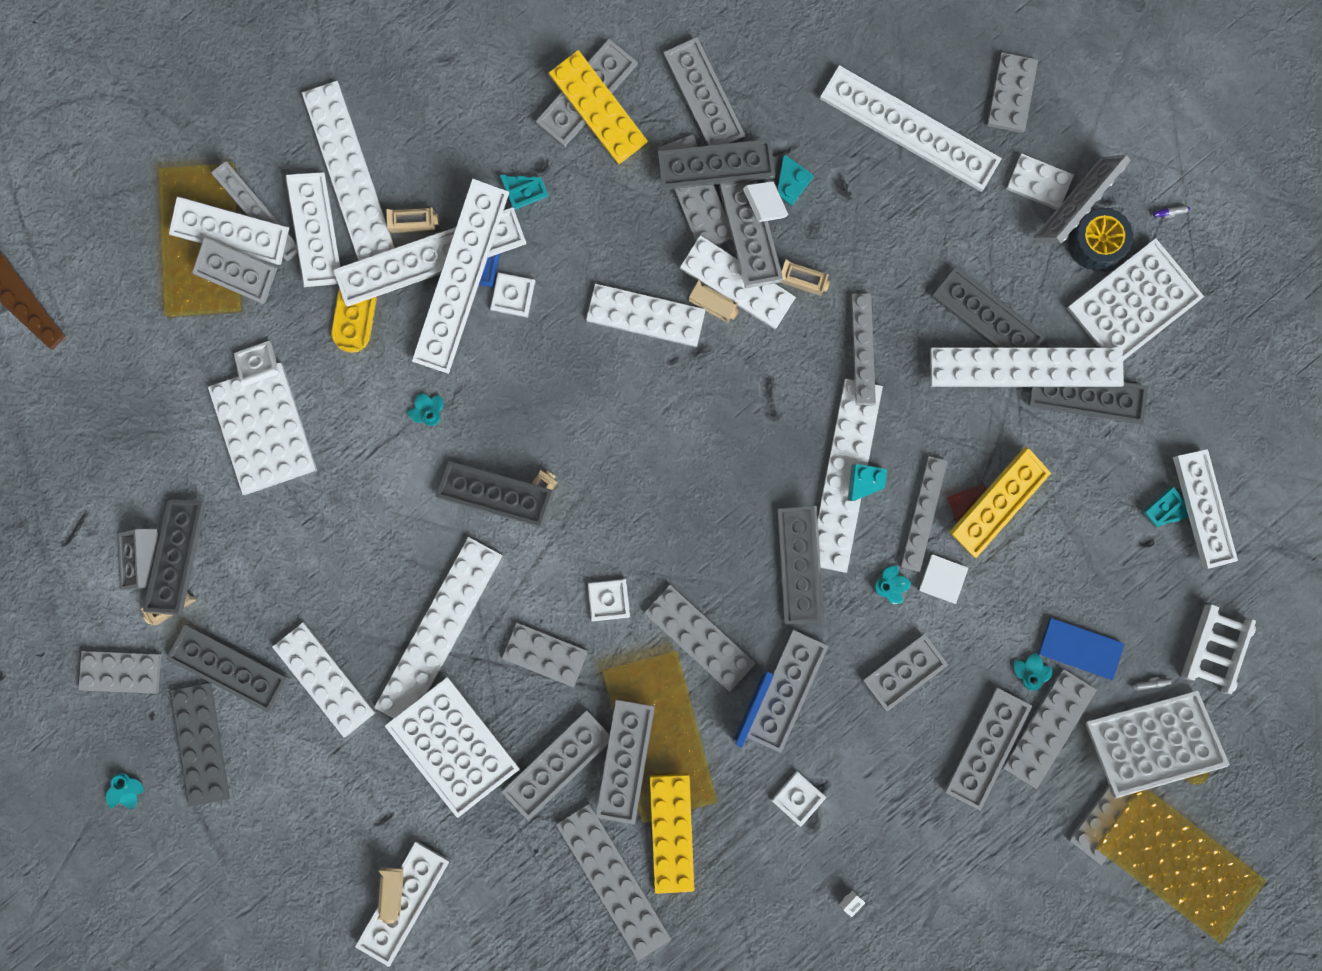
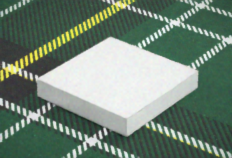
M774 182L746 185L743 188L758 222L781 219L788 216V212Z
M498 273L490 310L528 318L535 280Z
M270 340L234 353L239 380L242 386L279 374Z
M931 555L918 591L956 604L968 567Z
M626 579L588 583L591 621L630 617Z
M795 771L771 801L801 827L825 800L826 796L798 771Z

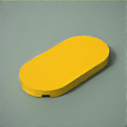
M339 288L331 331L332 339L339 349L354 353L362 350L368 344L377 296L347 307Z

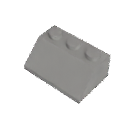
M134 529L118 533L121 591L148 589L159 541L157 529Z

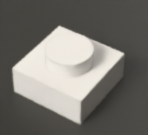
M852 891L844 897L839 906L852 917L865 902Z

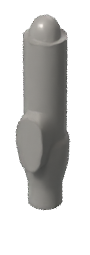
M1150 678L1148 681L1135 683L1132 688L1137 691L1171 685V679Z

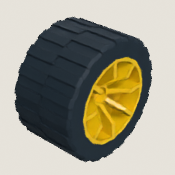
M1104 207L1093 209L1084 215L1079 221V225L1069 233L1068 244L1072 258L1084 268L1094 271L1105 270L1126 256V253L1130 251L1133 244L1134 235L1131 223L1125 215H1122L1118 210H1113V208Z

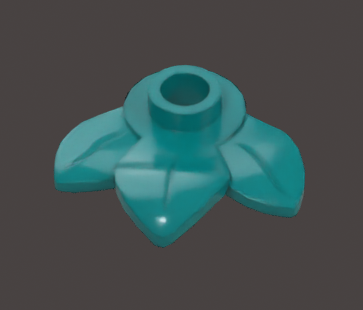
M418 393L415 397V408L408 410L407 414L415 423L423 422L427 426H435L440 422V411L444 406V401L440 395H436L431 399L424 393Z
M890 566L883 571L882 578L876 581L874 589L879 596L886 597L890 603L900 604L903 603L901 593L906 592L910 588L911 582L908 578L899 576L898 566ZM883 584L887 587L886 591L883 589Z
M1037 653L1031 654L1026 663L1020 660H1015L1013 663L1015 675L1023 681L1024 687L1030 691L1038 690L1042 683L1048 681L1052 676V667L1043 666V661ZM1030 678H1034L1036 684L1031 683Z
M126 773L115 774L111 779V788L106 793V801L109 808H113L121 803L126 808L133 810L138 802L137 794L144 792L142 783L137 779H131ZM120 779L124 780L123 786L119 784Z

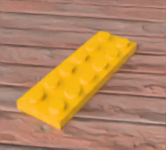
M579 50L549 72L548 75L617 165H620L648 143L647 139Z
M1024 447L949 533L972 557L977 558L1051 472L1029 448Z
M689 773L650 775L655 894L693 892L694 871Z

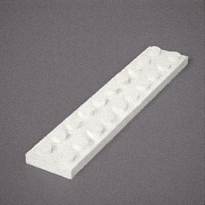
M840 65L820 97V100L981 192L1002 159Z
M338 81L302 92L358 260L360 261L395 249Z
M472 179L412 360L413 362L449 374L509 195L508 191Z
M514 208L503 211L488 257L526 244ZM456 227L334 269L345 305L348 307L441 274Z
M931 348V387L1124 386L1123 348Z
M844 380L818 513L820 565L824 569L847 573L861 499L847 501L852 464L868 466L883 388L880 385H875V405H856L855 380Z
M468 537L375 705V709L395 718L429 691L503 555Z

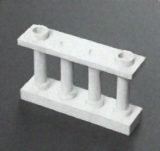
M1205 605L1181 678L1195 681V678L1200 677L1222 685V693L1232 694L1237 688L1238 682L1236 680L1250 638L1256 631V621L1244 620V623H1240L1219 615V607ZM1218 622L1241 631L1238 641L1236 642L1213 633L1214 623ZM1211 640L1235 649L1232 659L1229 660L1208 652L1206 649L1208 641ZM1207 659L1229 667L1226 677L1223 678L1201 670V661Z

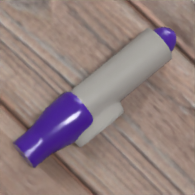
M1184 205L1154 211L1153 217H1174L1176 214L1187 213L1190 207Z

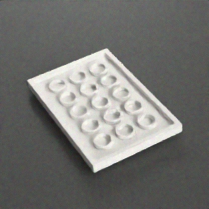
M1155 238L1067 307V310L1098 348H1123L1124 361L1204 296Z
M281 362L277 363L279 374L252 384L242 386L239 377L208 387L242 495H247L317 471Z
M446 677L385 725L386 729L457 818L520 769L449 677Z
M1198 691L1086 722V727L1114 798L1218 770L1230 765Z

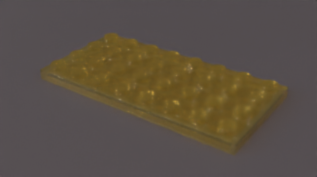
M228 163L236 172V165L234 163ZM221 164L158 168L164 309L166 318L243 313L241 294L192 273L202 243L169 234L177 197L238 213V204L211 174Z
M678 651L603 670L613 713L616 699L655 706L638 803L642 823L652 821L650 775L689 773L691 810L718 803Z
M1148 789L1136 792L1131 796L1095 847L1096 850L1221 945L1267 881Z

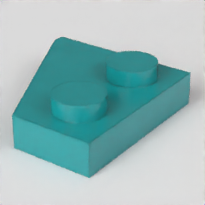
M787 155L783 157L777 191L782 201L792 207L814 178V175Z
M500 175L506 191L509 192L508 197L514 210L549 197L541 177L527 178L525 176L511 177Z
M852 464L847 501H856L884 489L887 469Z
M1169 487L1143 511L1144 515L1155 527L1189 517L1185 501L1174 487Z

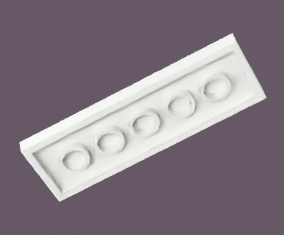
M325 174L286 175L303 286L312 287L338 284L334 269L340 268Z
M177 197L169 234L203 243L204 238L208 237L256 259L281 265L289 227Z
M702 236L698 238L679 268L693 278L700 280L701 283L731 299L734 301V304L737 302L740 308L774 330L778 327L796 298L775 283L745 289L738 259Z
M595 284L586 321L697 347L706 309Z
M1208 449L1173 457L1202 568L1209 569L1238 561Z
M305 622L301 623L273 646V649L344 738L376 713Z
M416 841L401 868H404L400 918L394 921V923H383L382 920H377V917L380 915L377 908L355 947L389 967L450 860Z

